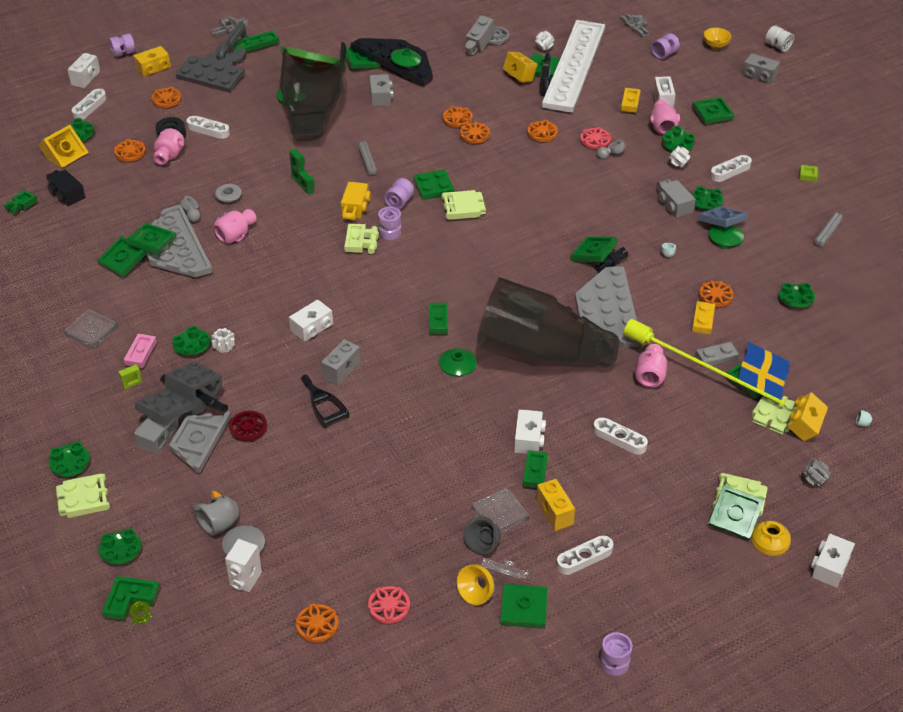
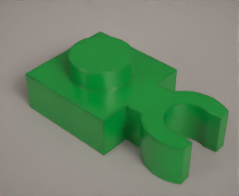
M23 190L12 197L13 201L7 202L4 206L6 211L11 210L12 215L19 212L20 208L25 210L38 202L37 196L27 190Z

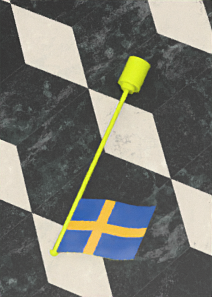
M630 319L625 326L623 335L642 345L653 341L779 403V406L785 404L782 394L783 386L789 373V361L747 341V353L740 368L739 379L654 338L653 328Z

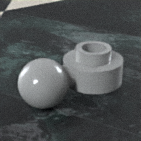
M618 140L611 143L607 148H598L596 155L599 159L604 160L609 157L610 153L615 155L622 153L626 146L623 140Z
M185 196L181 200L182 208L187 212L189 221L197 222L201 217L199 210H197L199 205L192 197Z

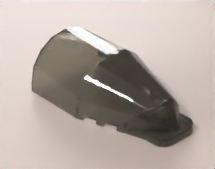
M341 42L340 60L334 65L325 67H311L301 64L291 57L287 49H283L280 90L292 124L291 134L296 141L316 140L324 135V131L344 93L347 56L344 42Z
M501 277L496 281L486 304L476 341L477 347L531 366H594L597 364L603 367H611L617 359L620 343L615 333L602 329L584 316L580 317L572 311L571 307H565L559 303L553 295Z

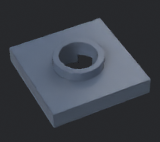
M722 206L698 214L699 221L722 227H728L748 219L747 212Z

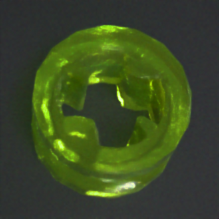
M139 601L130 607V616L135 624L142 625L151 619L150 607L146 602ZM139 611L142 613V611H144V614L142 615L140 613L139 615H137L136 613Z

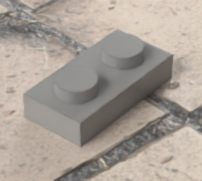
M731 342L697 349L695 354L698 360L711 366L735 361L739 358V353Z

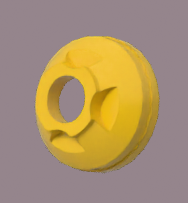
M709 28L704 32V41L712 49L717 50L730 43L731 34L723 28Z
M763 521L754 527L751 534V542L759 552L769 556H778L784 554L789 549L791 536L787 528L775 521ZM775 528L779 533L772 535L767 532V529Z
M471 564L460 570L457 576V588L459 594L467 603L481 605L492 597L494 581L490 572L485 567L479 564ZM479 576L485 579V588L480 587L478 584Z

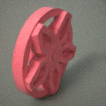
M601 127L584 129L581 133L580 141L587 148L598 149L600 147H607L610 144L611 135Z
M379 587L375 589L369 598V613L380 623H397L408 615L410 599L400 587ZM375 612H383L384 617L377 615ZM395 612H402L399 616L394 617Z

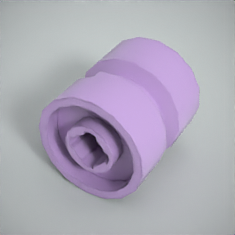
M130 33L121 35V38L118 36L109 38L110 49L114 57L123 56V53L131 54L136 52Z
M668 33L651 44V51L657 59H664L676 52L680 47V43L674 34Z
M404 178L397 179L385 193V203L389 207L401 209L414 194L412 183Z
M395 207L382 208L378 213L379 235L386 240L397 239L401 235V212Z
M618 632L610 633L603 639L600 666L609 675L620 676L629 669L633 645L632 641L625 634Z

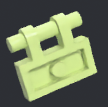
M348 224L345 252L363 253V248H367L369 254H374L378 245L376 241L379 238L378 228L373 226L371 229H366V224Z

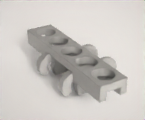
M626 14L625 17L621 16L620 20L641 38L649 36V32L643 27L648 21L642 19V15L630 16Z
M227 16V19H219L221 27L211 30V34L214 37H218L232 32L240 21L244 22L245 26L249 25V23L245 21V18L236 20L234 17Z

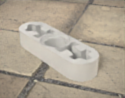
M95 89L72 108L73 118H81L83 120L106 101L105 91L103 89Z
M199 116L187 118V127L191 131L220 139L227 138L230 135L227 124Z
M740 155L714 166L711 169L710 178L713 181L721 182L747 171L751 167L752 159L749 156Z
M602 417L595 420L593 431L596 436L633 454L640 455L646 452L648 441L645 436L607 418ZM620 433L625 435L626 437L617 438L615 435Z
M598 536L561 553L557 558V570L562 574L569 575L609 557L613 551L612 539L608 536ZM581 552H588L591 557L582 558L579 554Z

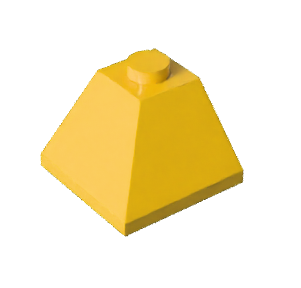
M71 125L46 137L38 144L45 157L60 168L89 153Z

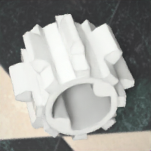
M546 30L540 32L535 37L536 45L543 51L550 49L554 45L552 43L555 40L554 37Z
M677 146L668 158L675 167L679 166L682 168L691 156L688 154L689 151L687 149Z
M219 328L211 336L212 347L216 348L220 353H228L235 346L234 333H231L227 328Z

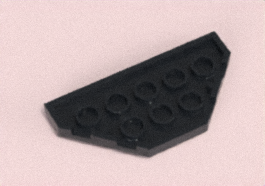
M359 38L350 45V49L423 87L433 80V73L426 51L405 40ZM407 48L420 55L421 63L415 67H402L391 60V53L397 49Z

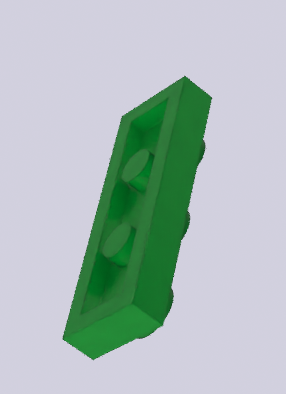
M274 30L239 39L234 43V46L237 50L243 47L246 52L278 44L279 37Z

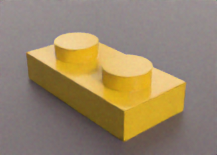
M625 88L621 111L637 113L640 89Z
M697 301L692 332L711 334L715 304Z

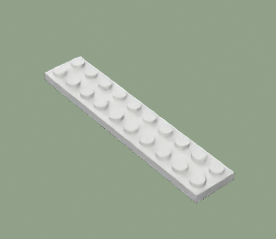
M576 20L543 99L542 108L573 113L605 31V24Z

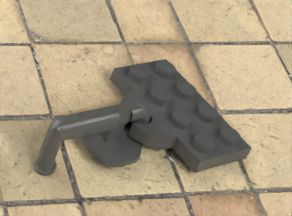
M240 21L215 52L208 54L204 58L190 55L177 71L176 78L231 93L245 74L244 68L233 66V63L241 61L246 54L245 48L241 47L242 49L237 50L234 46L240 35L241 39L248 37L244 22Z

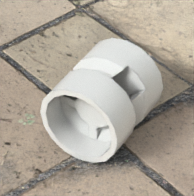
M776 25L769 29L765 37L767 44L773 47L776 46L777 49L783 52L789 50L794 41V34L786 30L784 31Z

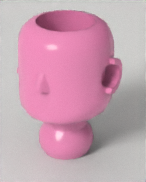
M665 100L656 101L649 119H651L655 131L663 135L674 126H678L680 115Z
M167 128L160 132L154 143V160L156 163L164 165L179 155L185 140L178 130Z
M245 209L242 213L239 211L224 213L223 216L218 217L214 222V232L218 239L225 244H231L235 241L240 242L248 232V225H253L257 217L251 209Z
M648 345L645 351L637 358L636 367L634 368L635 377L642 386L648 388L658 387L666 378L667 359L660 345Z

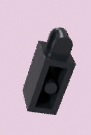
M65 169L61 171L55 170L50 174H46L48 180L47 188L51 194L57 196L60 202L70 206L85 199L83 185Z

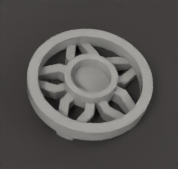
M495 26L496 32L488 43L500 46L509 40L508 30Z

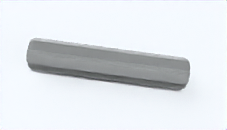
M359 142L358 148L367 173L370 176L377 173L376 166L367 142Z
M836 212L832 215L815 238V245L822 247L841 222L842 214Z

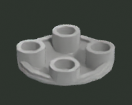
M248 525L234 527L226 533L222 541L225 556L228 555L238 539L257 545L259 553L265 545L263 533L258 528Z

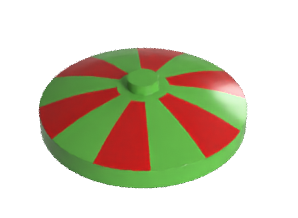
M281 46L280 50L285 56L305 64L304 67L311 69L314 66H339L342 62L340 58Z

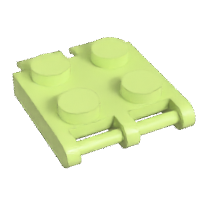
M471 190L442 194L448 220L476 218L486 214L481 192Z
M763 396L752 412L753 422L765 428L769 424L770 430L782 435L784 431L789 433L790 429L787 425L790 420L789 416L795 407V401L788 400V397L783 396L782 399L785 400V404L779 406V403Z
M721 473L719 475L720 484L715 491L717 494L716 501L713 502L712 507L715 508L723 484L726 482V486L764 499L758 515L762 516L768 487L761 485L759 481Z
M105 474L63 481L62 485L56 486L59 515H67L68 518L108 510L110 504L106 498L108 490L104 484L106 480Z

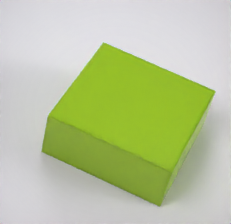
M801 165L799 180L816 182L818 167Z
M137 364L118 371L124 390L142 383L140 369Z

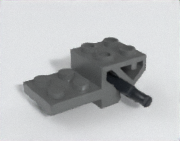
M191 362L184 367L163 374L160 381L165 383V389H161L159 392L145 396L143 399L135 402L136 410L161 423H165L184 413L197 415L205 410V404L223 413L228 410V405L214 398L222 386V375L200 365L198 362Z

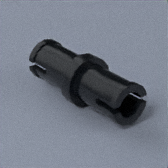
M622 247L613 253H609L603 262H595L593 264L594 268L599 267L596 271L600 273L606 267H614L617 265V262L628 257V252L623 253L626 249Z

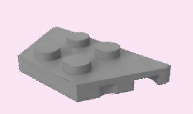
M226 411L224 415L212 416V413L200 416H186L169 444L170 451L197 473H200L231 418V412Z

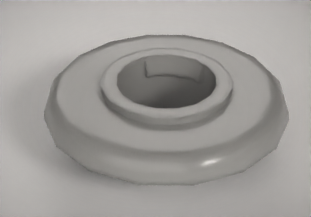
M235 184L221 185L215 191L216 198L224 202L237 200L242 195L241 188Z

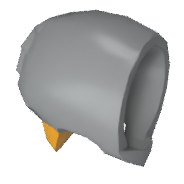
M212 491L211 501L208 505L197 503L192 506L199 525L207 534L212 536L228 530L239 516V508L236 501H233L226 495H221L217 491Z

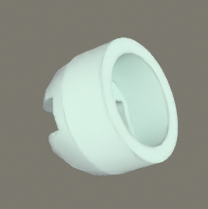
M673 243L662 244V254L667 258L674 256L676 245Z
M859 410L855 424L861 427L869 426L872 422L871 414L867 411Z

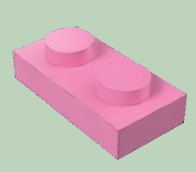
M137 334L124 358V364L127 366L137 364L139 368H143L157 343L156 337Z

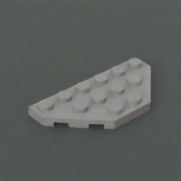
M177 205L164 209L161 212L160 218L158 220L155 219L152 225L175 232L176 239L158 255L146 251V257L150 265L192 277L213 273L212 266L182 206Z
M624 266L606 267L575 293L580 324L585 327L590 326L594 328L597 334L606 339L611 338L617 341V345L622 348L641 347L642 344L623 335L630 319L637 321Z

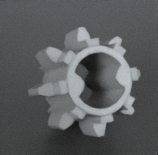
M816 459L810 461L802 471L805 475L804 478L812 486L814 484L817 486L822 485L831 474L828 471L829 467L821 460L817 461Z

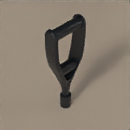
M550 53L545 54V63L541 69L540 95L545 97L550 85Z
M307 374L301 377L303 383L309 387L314 414L324 428L331 423L350 416L348 409L335 395L313 385L312 380ZM327 399L341 410L323 418L315 404Z

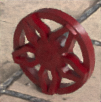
M257 411L240 412L230 420V433L234 439L255 442L267 430L266 418ZM257 417L261 419L263 423L257 422Z

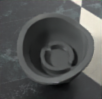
M481 516L467 523L464 529V539L470 549L479 554L487 555L499 544L501 532L498 525L490 518Z

